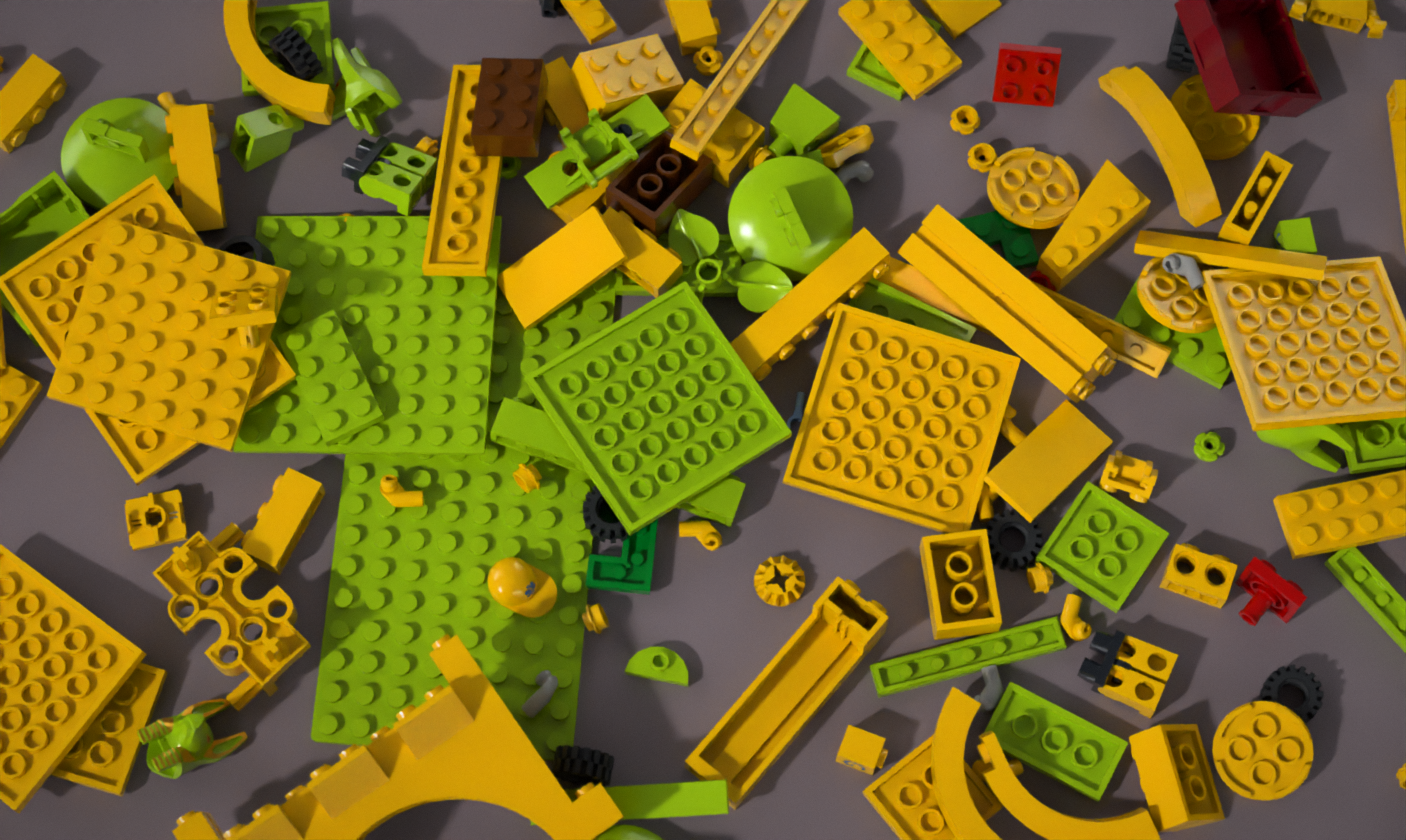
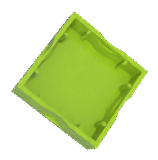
M55 171L19 196L6 211L0 214V276L90 217L79 198ZM0 288L1 306L33 344L39 347V343Z

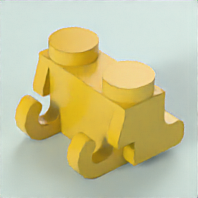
M1116 450L1114 456L1108 455L1098 487L1110 493H1116L1120 489L1129 492L1131 499L1147 503L1155 485L1158 470L1153 469V461H1143L1124 455L1122 451Z

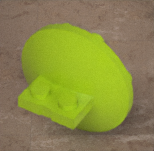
M137 98L107 100L81 114L69 128L61 148L62 171L73 193L82 202L100 211L155 174L169 194L174 188V177H178L177 164L172 165L169 147L174 146L173 134H168L166 130L165 115L169 114L159 106Z
M781 156L757 165L739 182L729 205L728 227L733 245L746 263L764 261L782 270L790 281H801L850 239L853 228V208L845 186L829 168L806 157Z

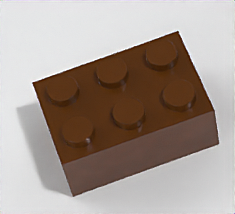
M482 58L470 134L476 156L538 157L548 87V77L543 59Z
M668 131L653 139L638 154L639 158L632 161L606 187V210L611 207L617 212L620 210L625 212L632 218L633 224L641 231L647 229L657 239L670 227L677 210H686L712 182L713 159L702 153L699 159L695 161L671 148L670 143L674 135Z

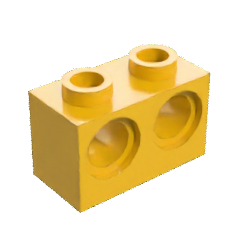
M1187 543L1175 544L1170 553L1159 587L1221 609L1227 601L1238 565L1231 563V560L1226 556L1219 554L1211 556L1202 553L1194 545ZM1176 563H1187L1191 568V573L1184 574L1180 572ZM1207 574H1218L1222 579V584L1216 585L1211 583Z

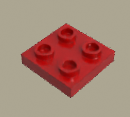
M1000 42L992 102L1053 107L1061 60V48Z
M1255 556L1235 582L1252 596L1247 605L1239 612V615L1248 624L1256 626L1259 619L1269 609L1285 623H1288L1308 597L1303 594L1302 588L1297 583L1291 580L1286 581L1278 575L1276 568L1270 562L1264 559L1259 560Z

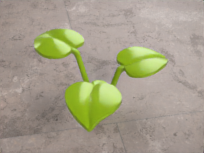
M678 209L675 213L669 229L668 246L681 256L682 264L685 267L699 261L696 267V276L700 283L698 299L701 303H703L706 289H716L721 285L722 281H727L734 286L740 287L737 295L743 307L751 312L763 313L768 311L793 289L790 279L782 270L764 261H751L744 264L739 272L741 281L733 279L727 273H722L717 261L703 258L712 256L719 246V233L714 224L706 218L689 213L683 209Z

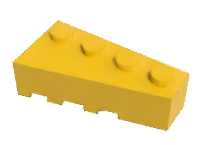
M214 104L169 108L170 115H165L167 133L173 134L174 146H170L169 151L172 165L177 164L178 177H174V188L176 196L181 195L183 208H179V210L195 232L226 228L227 221L222 184L218 185V178H221V166L218 154H214L213 147L217 146L218 142L217 130L213 122L210 123L209 116L215 115Z
M1107 159L1041 255L1036 271L1046 275L1056 287V292L1058 293L1144 218L1151 201Z

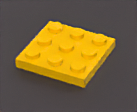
M933 735L862 792L900 840H957L943 817L934 792L931 775ZM964 760V773L970 796L983 820L987 822L1003 806Z

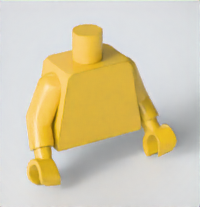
M1295 0L1289 12L1290 17L1302 22L1305 20L1354 33H1359L1366 23L1367 27L1370 28L1367 38L1382 39L1383 30L1387 26V21L1380 19L1374 0Z

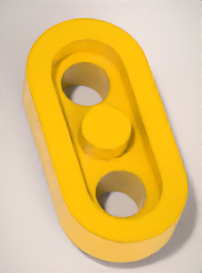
M859 125L826 142L817 150H821L824 166L834 169L841 166L849 157L867 151L873 143L874 137L869 126Z

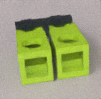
M381 136L376 143L363 138L357 145L355 155L356 158L362 161L347 157L342 164V176L354 181V192L359 194L365 193L369 197L386 200L397 205V212L409 216L421 200V197L426 194L435 182L437 158L398 143H389L390 139Z

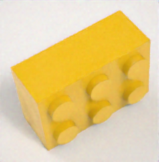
M658 34L579 53L569 72V76L588 111L596 108L602 121L608 120L645 94L649 96L656 107L668 105L680 92L685 83Z
M689 79L662 113L671 125V128L666 131L675 135L707 89L693 79ZM736 108L733 109L703 152V154L713 159L712 178L728 189L748 165V158L755 147H762L765 142V127Z
M987 529L922 537L919 550L934 640L998 632L1002 624Z

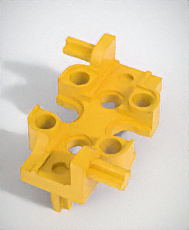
M231 522L211 542L198 531L180 548L175 546L172 549L174 554L153 572V575L173 595L167 607L168 614L185 636L202 620L212 619L220 624L221 635L219 639L204 653L220 672L226 676H239L245 671L249 675L226 697L230 704L239 712L262 690L271 697L278 690L274 683L277 678L298 658H301L311 645L293 627L298 617L297 609L291 598L278 585L259 600H250L243 595V583L258 570V565L245 551L234 547L245 534L236 524ZM239 561L243 563L242 568L238 572H228V567L233 562ZM209 579L216 580L219 585L216 593L209 596L201 593L203 582ZM186 606L194 607L191 616L187 618L179 617L182 608ZM277 606L287 607V611L282 617L275 618L271 616L272 611ZM251 624H259L263 628L261 637L253 641L248 640L245 637L246 628ZM233 650L238 652V657L234 662H223V657L227 652Z

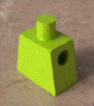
M794 83L771 119L769 134L775 140L768 149L776 157L786 156L789 151L796 155L814 151L839 130L840 116Z
M277 104L239 115L229 150L246 173L285 153L290 147L293 133L304 129V122L292 115L287 116L282 107Z

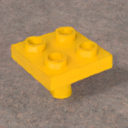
M256 286L246 292L237 293L235 290H224L212 296L209 316L211 331L238 328L241 348L248 349V336L250 337L251 348L259 346L261 342L257 325L276 323L277 288L269 289L267 286Z

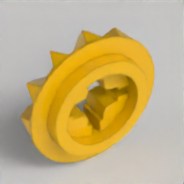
M785 555L780 557L770 556L766 561L760 563L754 575L755 590L758 596L767 604L778 607L790 605L797 601L804 591V570L801 569L796 560H791ZM775 569H777V572L782 577H789L785 581V592H783V589L778 584H770L775 578Z

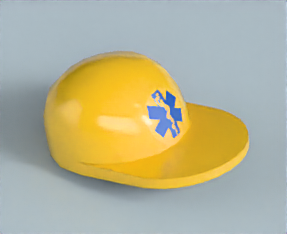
M516 557L503 558L490 569L487 578L488 589L493 599L500 605L529 618L543 616L555 605L557 587L552 577L526 563L523 559Z

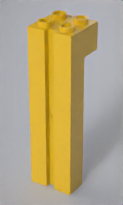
M937 204L922 221L923 225L915 234H911L897 253L1076 404L1080 399L1086 400L1095 390L1096 386L1092 384L1100 374L1105 377L1112 371L1116 365L1114 360L1118 355L1106 343Z
M837 576L813 604L812 614L685 760V769L700 781L727 779L729 805L736 810L885 634L889 617L886 615L887 610L873 599L867 602L860 597L861 589L851 580L846 579L844 581Z

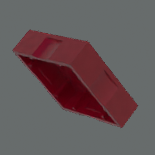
M1179 0L1174 4L1214 113L1296 118L1322 100L1308 61L1300 48L1296 30L1284 0Z

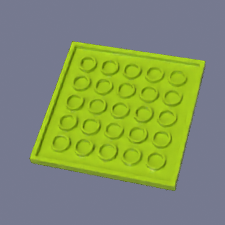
M686 281L525 375V382L630 536L792 436L790 428Z

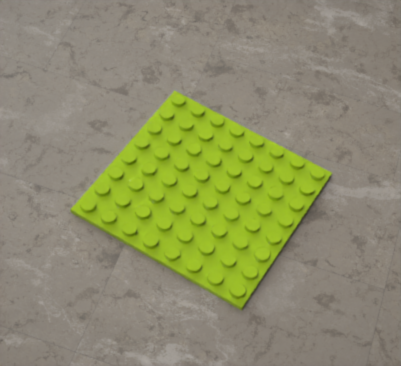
M257 216L255 239L272 252L276 267L289 270L292 273L271 340L286 359L277 336L334 309L385 416V420L328 447L295 379L245 413L234 446V452L485 455L502 217L495 216L487 275L486 277L425 276L423 274L422 263L430 216ZM254 252L253 260L256 261V254Z

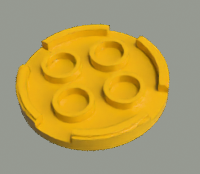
M1200 74L1194 75L1182 82V85L1174 92L1170 100L1190 132L1203 159L1223 160L1240 154L1251 144L1259 128L1260 115L1214 113Z
M1034 147L1016 148L1002 154L995 161L987 179L988 197L996 211L1008 221L1025 228L1047 229L1063 223L1077 204L1080 185L1071 166L1058 155L1054 157L1044 152L1035 151Z
M1154 257L1144 266L1137 281V294L1143 308L1153 319L1170 329L1184 333H1202L1217 327L1203 287L1192 290L1186 276L1165 271L1162 266L1164 258ZM1197 263L1201 273L1205 270H1216L1209 264Z
M1253 701L1236 707L1220 722L1213 739V760L1218 774L1229 788L1246 798L1262 801L1283 798L1294 792L1304 782L1312 766L1313 743L1307 726L1295 712L1275 702Z

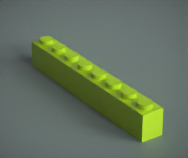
M513 397L512 399L503 398L491 429L490 441L589 476L544 408L542 410L530 406L529 402L518 397ZM730 474L676 508L731 527L746 483L740 482L739 477Z

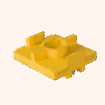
M179 489L158 494L150 492L148 496L125 500L127 529L130 534L129 542L134 551L188 540L184 506L182 505V496ZM161 515L162 522H158L157 525L150 524L149 519L151 517Z

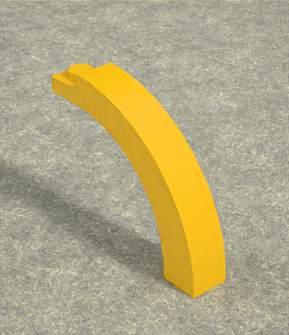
M224 0V26L227 40L237 63L251 85L272 105H280L285 113L312 123L331 125L336 97L330 85L312 83L293 77L271 63L260 50L255 30V14L258 0Z
M1126 66L1116 67L1099 77L1100 88L1118 101L1131 114L1153 146L1173 189L1180 216L1196 228L1222 215L1213 182L1195 141L1178 112L1155 82L1137 66L1128 69Z
M952 687L940 712L932 740L931 775L938 805L947 825L957 840H1002L991 830L977 811L970 796L964 773L966 737L981 703L957 688Z
M989 730L978 735L981 744L977 745L980 756L985 764L990 762L992 765L980 771L989 789L1011 815L1040 836L1048 840H1161L1148 810L1143 807L1123 815L1094 819L1070 816L1045 806L1035 799L1016 778L995 733Z

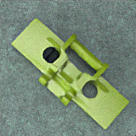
M647 94L606 121H602L597 109L593 108L587 113L589 124L574 134L570 132L568 127L559 131L566 148L524 176L548 210L585 185L590 186L592 189L598 186L597 182L631 159L633 161L639 158L636 152L638 149L671 128L670 123ZM616 150L621 151L590 172L588 170ZM569 163H577L578 171L573 176L564 173V168Z

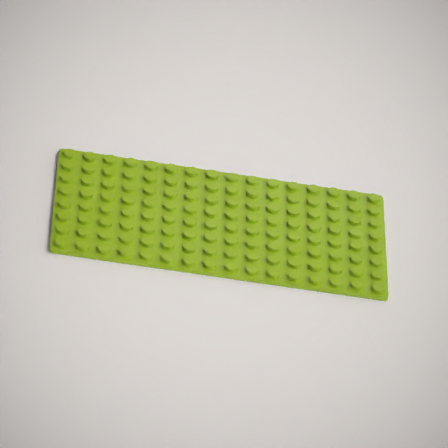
M499 263L498 275L512 264ZM610 271L530 330L524 329L500 287L497 285L485 455L345 454L311 729V738L314 742L353 745L356 743L359 746L363 744L367 746L373 742L370 736L385 726L390 729L394 727L392 724L398 721L396 715L411 704L417 708L427 700L424 695L441 684L444 688L449 686L450 684L429 653L434 650L431 645L447 634L450 638L457 634L543 760L554 761L556 747L559 745L573 747L585 631L582 614L586 612L588 589H586L585 584L589 554H592L593 536L590 534V530H587L583 520V501H586L585 496L588 491L592 493V487L595 484L587 475L490 441V434L504 397L524 399L530 403V406L542 410V405L525 382V375L613 324L616 299L615 272ZM520 463L526 466L532 464L536 467L542 477L539 481L540 489H533L531 492L526 493L517 484L513 477V472L519 469ZM388 474L396 476L398 478L397 482L405 491H423L424 506L399 508L392 506L381 494L379 487L382 477ZM516 557L523 559L526 563L550 575L557 587V600L553 608L543 616L529 618L500 605L493 599L488 589L487 578L493 565L503 558ZM543 670H548L552 676L557 677L558 686L550 702L534 718H531L522 710L521 706L540 688L536 684L535 678Z

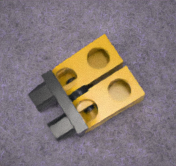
M1097 630L1089 649L1105 655L1103 663L1100 664L1085 657L1077 676L1093 684L1092 691L1099 694L1102 693L1108 698L1137 709L1139 714L1151 719L1178 655L1137 638L1127 636L1116 630L1115 635Z

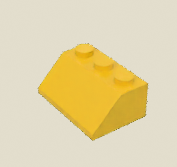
M1159 724L1129 736L1131 754L1136 761L1141 778L1140 785L1145 793L1150 810L1149 814L1158 833L1175 832L1225 819L1197 724Z

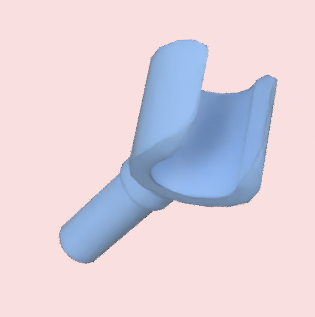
M797 392L793 416L787 422L789 428H791L790 425L793 421H802L804 392Z

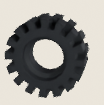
M1177 16L1169 46L1166 68L1190 73L1194 65V57L1179 16Z
M287 27L269 41V46L273 50V54L278 58V62L284 66V70L289 72L291 76L309 82L323 71L321 61L317 59L316 53L311 50L312 47L305 42L303 36H300L299 32L294 30L293 27Z
M595 485L592 487V493L588 491L585 496L586 501H583V520L587 530H590V534L594 538L598 536L602 542H605L606 539L610 540V543H616V539H621L622 542L627 540V535L629 534L620 521L609 523L600 517V508L607 501Z
M1009 509L1003 510L1001 515L999 513L994 515L993 520H990L986 527L992 564L995 566L998 563L1001 565L1000 569L1004 571L1006 567L1011 568V572L1017 571V568L1020 567L1023 570L1027 568L1029 563L1032 564L1040 552L1043 538H1041L1043 532L1041 528L1037 527L1038 521L1035 519L1029 523L1015 509L1013 513H1010ZM1009 529L1019 531L1025 539L1024 547L1018 551L1005 549L1000 541L1001 534Z
M1289 665L1287 668L1284 666L1279 667L1277 671H1273L1263 683L1259 696H1262L1261 701H1271L1285 706L1279 697L1280 689L1285 685L1298 687L1303 694V703L1300 707L1289 709L1295 712L1306 724L1318 713L1317 711L1322 706L1323 702H1321V699L1324 695L1323 691L1319 690L1322 686L1320 681L1315 682L1313 679L1316 676L1313 672L1307 674L1305 672L1307 668L1301 666L1299 669H1296L1295 665Z
M559 745L556 747L551 772L554 777L561 778L564 781L569 780L575 784L581 783V785H586L592 782L594 786H597L599 783L603 787L605 785L609 786L615 758L606 752L601 753L600 750H591L588 747L580 748L575 745L573 747Z

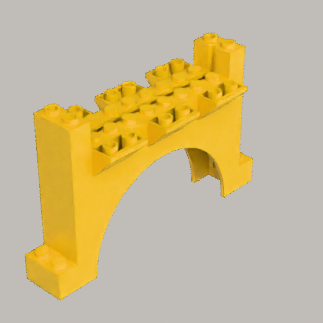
M447 634L431 645L434 650L429 655L450 685L446 688L441 684L424 695L427 700L417 708L411 704L396 715L398 721L392 724L394 726L392 729L385 726L370 736L373 742L367 746L363 744L359 747L356 743L351 745L338 755L341 760L331 767V765L326 763L310 774L312 780L306 784L307 787L301 784L287 793L285 797L288 801L282 805L275 806L268 803L254 812L252 816L255 820L248 825H241L239 823L223 833L209 812H195L191 810L176 821L179 826L172 830L177 840H363L382 823L413 807L443 800L466 799L483 801L515 811L534 822L554 840H593L622 820L624 816L601 783L595 787L592 782L586 784L574 793L577 800L574 802L570 800L457 634L452 638Z

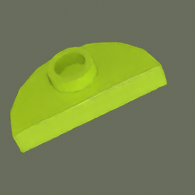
M648 647L638 651L629 660L624 671L626 675L688 687V670L684 660L675 651L665 647Z

